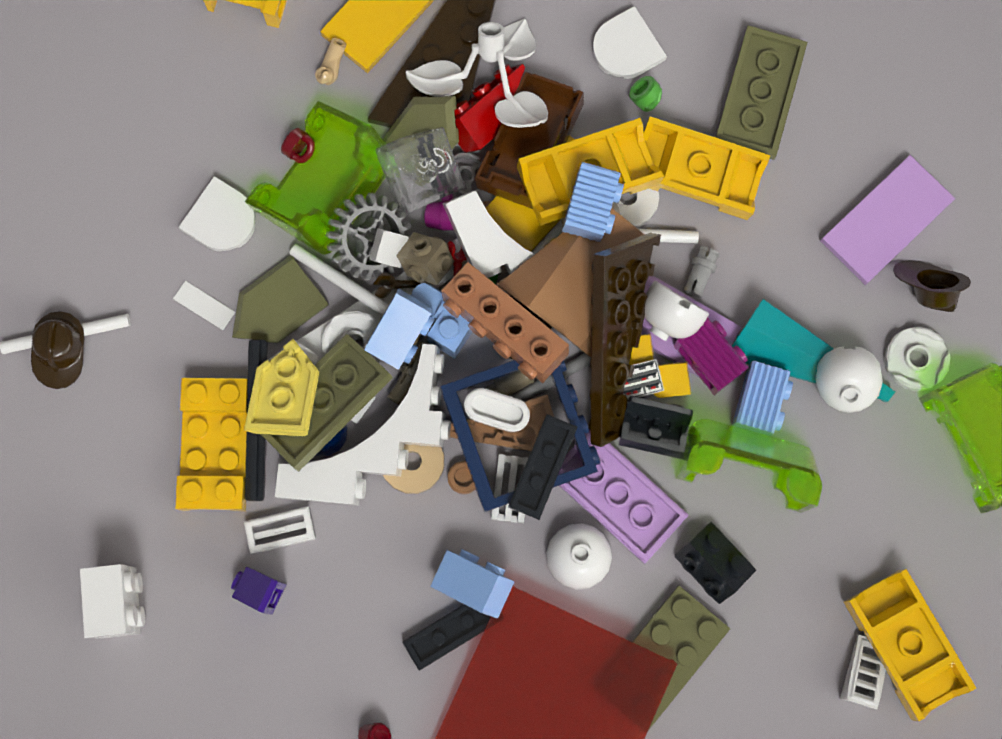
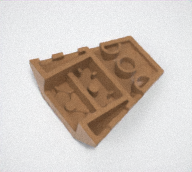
M612 208L610 214L615 215L612 231L610 234L604 233L600 242L563 232L547 243L534 256L518 266L509 276L496 284L566 337L590 358L592 357L591 327L593 306L591 304V297L593 294V254L645 235Z

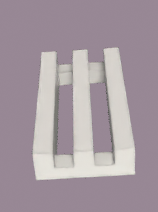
M499 454L494 498L501 496L504 463H511L508 493L515 490L517 465H524L525 467L528 457L521 458ZM509 504L506 505L505 514H498L499 507L492 510L491 520L524 524L525 514L518 512V516L512 515V509L508 508Z
M303 507L244 521L250 554L315 540L316 536L311 520L310 508ZM299 516L304 517L303 522L253 533V527ZM305 528L307 534L256 545L255 540Z

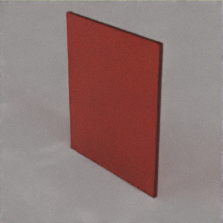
M513 585L499 617L491 616L435 739H645L678 663Z

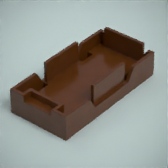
M525 72L515 95L527 91L539 96L547 107L548 119L545 123H540L537 126L522 128L511 127L502 123L494 139V146L492 150L487 151L475 176L477 189L533 209L517 169L518 159L567 142L583 108L584 92L580 90L574 91L573 87ZM566 118H568V122H567V126H566V130H565V122H564V121H565ZM495 157H498L495 166H492Z

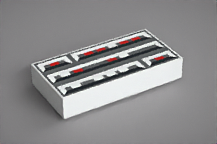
M657 359L634 364L633 376L627 379L623 392L628 400L630 396L641 397L665 390Z

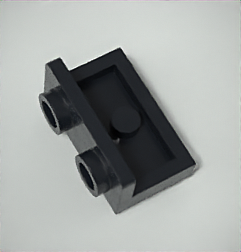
M630 396L625 410L619 445L683 459L693 410L683 408L677 404L669 405L652 401L646 397Z
M712 521L675 554V558L682 564V567L704 588L705 592L718 604H721L736 593L756 572L752 564Z

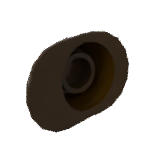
M901 261L895 264L893 268L894 275L900 281L913 287L918 303L934 310L954 312L957 308L961 291L969 288L971 284L969 277L962 273L948 271L921 261Z
M62 311L51 312L43 316L35 325L31 347L32 372L37 380L46 387L53 389L66 388L75 383L81 375L85 340L84 328L80 321L72 314Z

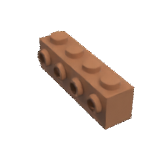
M469 262L441 290L443 301L445 302L443 304L444 308L454 317L458 318L461 315L469 322L468 327L475 335L480 338L486 336L494 343L493 348L503 358L508 359L511 357L520 364L518 369L530 380L536 378L543 384L569 355L568 343Z

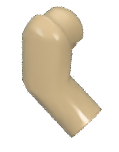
M338 38L331 40L321 67L315 73L316 80L320 84L331 85L337 80L340 60L346 48L344 41Z

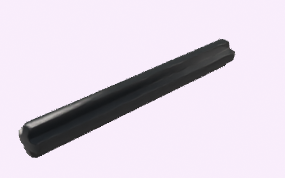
M255 339L249 341L247 413L256 369L268 359V342L266 340ZM246 432L245 499L247 501H263L265 498L266 439L261 434Z

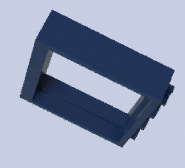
M515 360L440 386L484 512L509 504L514 491L494 498L457 392L519 371L518 366L520 364ZM564 360L554 370L551 377L568 423L578 427L573 438L584 466L558 475L553 488L598 472L596 465L600 464L595 446L589 447L585 434L589 433L583 414L577 415L573 404L578 402L572 383L567 385L563 372L567 371Z

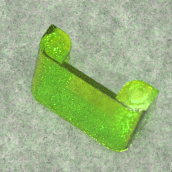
M318 101L305 119V131L315 142V150L312 157L303 164L295 162L277 188L268 182L258 184L245 200V203L252 210L311 249L326 255L332 252L327 249V245L335 242L334 239L326 237V232L335 231V227L328 224L329 219L337 221L339 219L334 209L340 208L346 211L343 202L345 199H349L355 204L356 194H362L366 200L368 193H375L393 167L394 154L372 125ZM307 146L301 153V155H303L306 152Z
M989 363L919 398L926 413L935 410L940 415V417L936 418L938 424L944 422L975 481L971 482L973 489L979 487L980 495L973 500L981 514L1002 507V366Z
M710 419L697 420L690 426L683 458L680 459L675 479L692 483L697 474H714L720 469L723 459L777 473L774 489L784 494L787 501L786 509L803 513L818 506L822 492V480L814 453L810 448Z

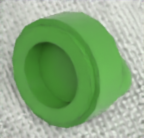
M645 76L633 84L629 97L641 110L648 112L653 110L660 102L662 88L652 76Z

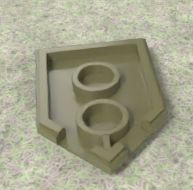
M455 96L413 97L380 142L381 149L419 186H425L430 178L428 173L420 172L415 165V158L420 154L414 134L420 133L429 159L432 158L423 134L425 131H430L435 147L444 149L449 155L459 142V132L455 125ZM436 149L437 153L441 154L445 160L447 154L440 149ZM421 156L417 158L416 163L421 171L429 172L432 167L435 170L439 168L433 164L432 160L428 161L427 167H423L421 165Z
M290 255L239 293L232 338L245 340L260 339L270 343H279L329 306V304Z

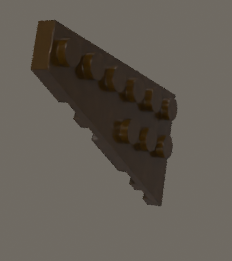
M447 0L367 118L368 123L391 128L413 97H434L416 89L407 79L406 71L414 70L429 62L446 60L457 64L462 72L472 52V44L478 43L479 26L483 23L491 22L496 0ZM477 54L467 78L461 79L463 89L451 95L456 97V105L464 100L469 101L471 99L481 61L479 54Z

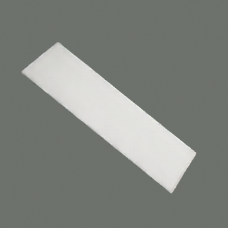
M187 281L183 283L173 298L222 330L225 329L235 314V311Z

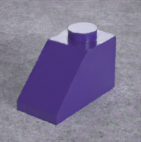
M246 566L244 572L239 571L233 580L231 589L235 591L232 598L261 613L273 615L287 584Z

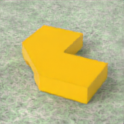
M651 333L642 334L638 348H632L630 365L654 359ZM687 361L658 365L665 390L653 393L657 398L691 395Z

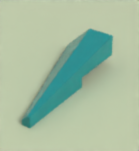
M764 299L758 304L732 344V347L738 346L745 353L748 359L745 363L748 365L752 361H757L790 371L789 377L817 384L816 374L819 361L826 353L834 349ZM882 382L877 399L888 402L896 391Z

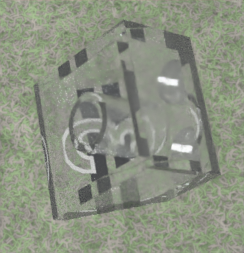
M443 127L404 136L375 149L394 200L399 204L398 208L407 213L465 188Z

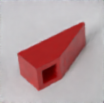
M509 64L505 65L509 89L513 96L524 73V64L512 67ZM500 69L493 73L495 78L490 83L485 82L472 91L474 96L469 101L464 100L456 105L454 113L455 125L459 132L458 144L464 153L481 150L497 135L502 124L495 116L496 104L501 100L507 99L504 94Z

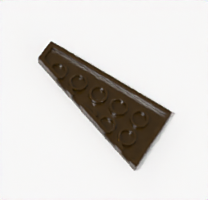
M648 233L593 254V294L591 297V304L593 306L591 327L592 357L590 361L592 379L589 429L591 431L590 444L598 447H603L618 439L621 434L628 400L623 392L627 379L633 376L634 365L629 363L632 348H638L645 317V303L648 297L644 293L648 277L653 276L655 264L650 263L653 245L659 246L660 234Z

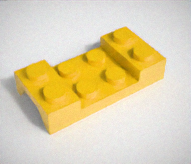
M649 116L643 130L644 141L654 165L662 170L664 175L660 185L649 189L658 191L662 188L719 207L718 211L745 220H748L754 214V200L770 155Z
M641 118L519 158L517 164L518 172L539 226L566 217L578 170L582 162L620 172L618 183L624 184L622 194L629 192L631 195L660 185L664 178L662 170L654 165L645 144Z
M181 378L180 411L183 412L180 476H177L175 509L180 511L230 510L246 512L247 431L244 430L247 418L248 379Z
M907 569L898 570L843 602L858 629L864 631L897 688L894 691L911 720L919 722L925 719L930 711L945 702L976 689L972 679Z

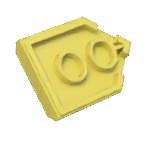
M294 339L284 345V350L270 361L267 359L257 367L244 427L245 431L254 434L308 435L320 372Z

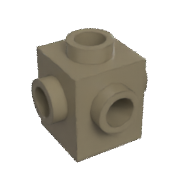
M413 232L396 255L408 277L420 283L427 282L434 285L440 283L454 263L448 250V245L443 239L436 236L429 237Z

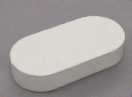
M474 389L465 399L464 409L471 420L507 432L522 430L530 418L529 409L523 401L488 389Z

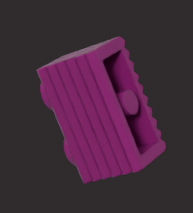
M707 317L695 334L687 338H679L674 347L715 396L749 367L745 363L748 361L745 353L738 346L732 347L724 338L727 336V333L722 325L716 320L711 322Z

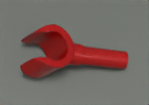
M449 241L447 245L454 260V277L461 270L462 264L467 258L462 247L459 252L455 253V244Z

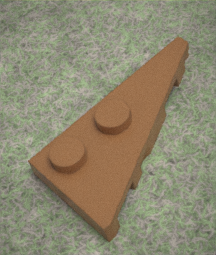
M548 395L524 402L529 409L530 418L527 425L518 432H507L475 422L470 418L466 419L474 442L531 452L546 414L554 417ZM451 424L449 438L458 439L454 426Z

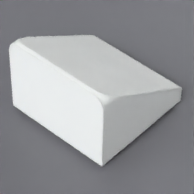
M377 228L369 260L400 268L401 263L396 255L408 241L409 237Z

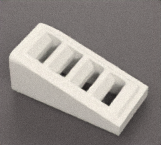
M857 634L840 699L877 710L886 669L879 657L862 653L864 646L871 649L873 647L866 636ZM861 659L876 664L875 670L860 666ZM858 672L872 676V683L857 679ZM860 686L869 689L868 696L855 692V687Z

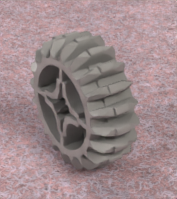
M368 193L366 200L362 194H356L355 204L351 200L345 199L343 202L346 211L340 208L334 209L339 219L338 221L334 219H329L328 224L335 227L334 232H326V237L335 240V242L327 245L329 251H337L332 257L333 262L343 261L340 267L342 271L347 272L351 269V276L358 278L362 273L365 280H371L373 273L378 278L379 275L384 273V269L388 273H394V266L374 261L366 262L368 257H370L374 240L372 242L368 241L357 232H370L375 237L377 228L383 229L384 221H382V218L384 216L390 225L391 232L410 238V235L404 234V231L409 230L412 227L411 224L408 222L401 223L407 215L406 212L402 210L397 211L399 204L395 201L388 203L387 196L380 195L377 199L375 193ZM373 210L371 216H367L363 224L359 226L351 224L361 213ZM347 233L352 235L356 241L354 251L357 254L355 258L350 253L347 245Z

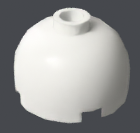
M655 280L647 291L645 319L652 325L650 332L667 341L669 336L677 339L692 336L700 329L709 315L704 309Z
M844 346L837 347L826 353L819 361L816 374L817 388L821 398L830 407L841 412H858L872 405L880 394L883 382L880 363L866 349L856 346L855 349H844Z
M583 523L570 524L558 530L550 540L546 552L547 567L553 578L562 585L575 590L587 589L601 582L609 572L612 562L611 546L605 535L597 528Z

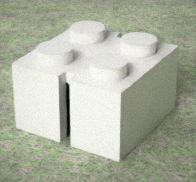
M118 564L80 569L84 638H110L141 634V626L145 625V611L143 606H139L138 593L143 591V581L141 573H137L136 567Z

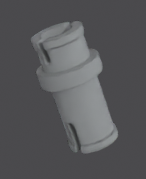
M704 246L700 247L698 256L693 258L691 262L693 265L692 271L682 290L691 296L694 293L696 298H702L710 274L715 273L717 268L715 262L720 255L713 249H710V252L707 251L708 247Z

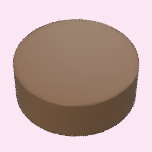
M466 461L455 463L448 472L449 486L454 492L462 495L474 492L476 489Z

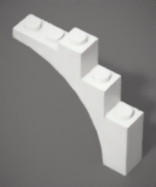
M470 191L443 203L467 261L487 278L502 271L500 266L505 265L508 275H510L518 266L535 255L523 248L500 228L487 212L476 191Z
M422 344L418 369L407 395L395 413L375 434L354 448L336 456L309 462L299 472L290 464H278L275 497L359 506L360 499H364L366 494V479H362L363 473L401 477L402 469H407L409 453L408 450H404V444L443 448L444 440H449L451 421L446 420V414L443 412L434 411V406H439L441 400V389L436 386L437 375L442 374L444 369V354H440V349L436 345Z

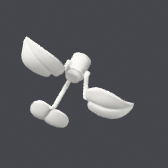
M525 18L506 27L495 22H486L480 25L478 28V43L472 44V52L462 72L457 64L446 60L429 62L414 70L406 71V77L409 82L422 93L434 97L451 96L463 89L461 79L467 78L477 54H479L484 61H498L504 94L507 98L499 101L495 106V116L501 123L511 127L522 128L537 126L540 123H545L548 119L547 107L539 96L527 91L513 96L509 89L504 57L513 61L522 60L533 55L536 50L535 38Z

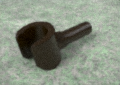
M382 273L373 283V285H381L375 292V295L379 298H386L393 289L415 288L421 284L415 280H395L389 273Z

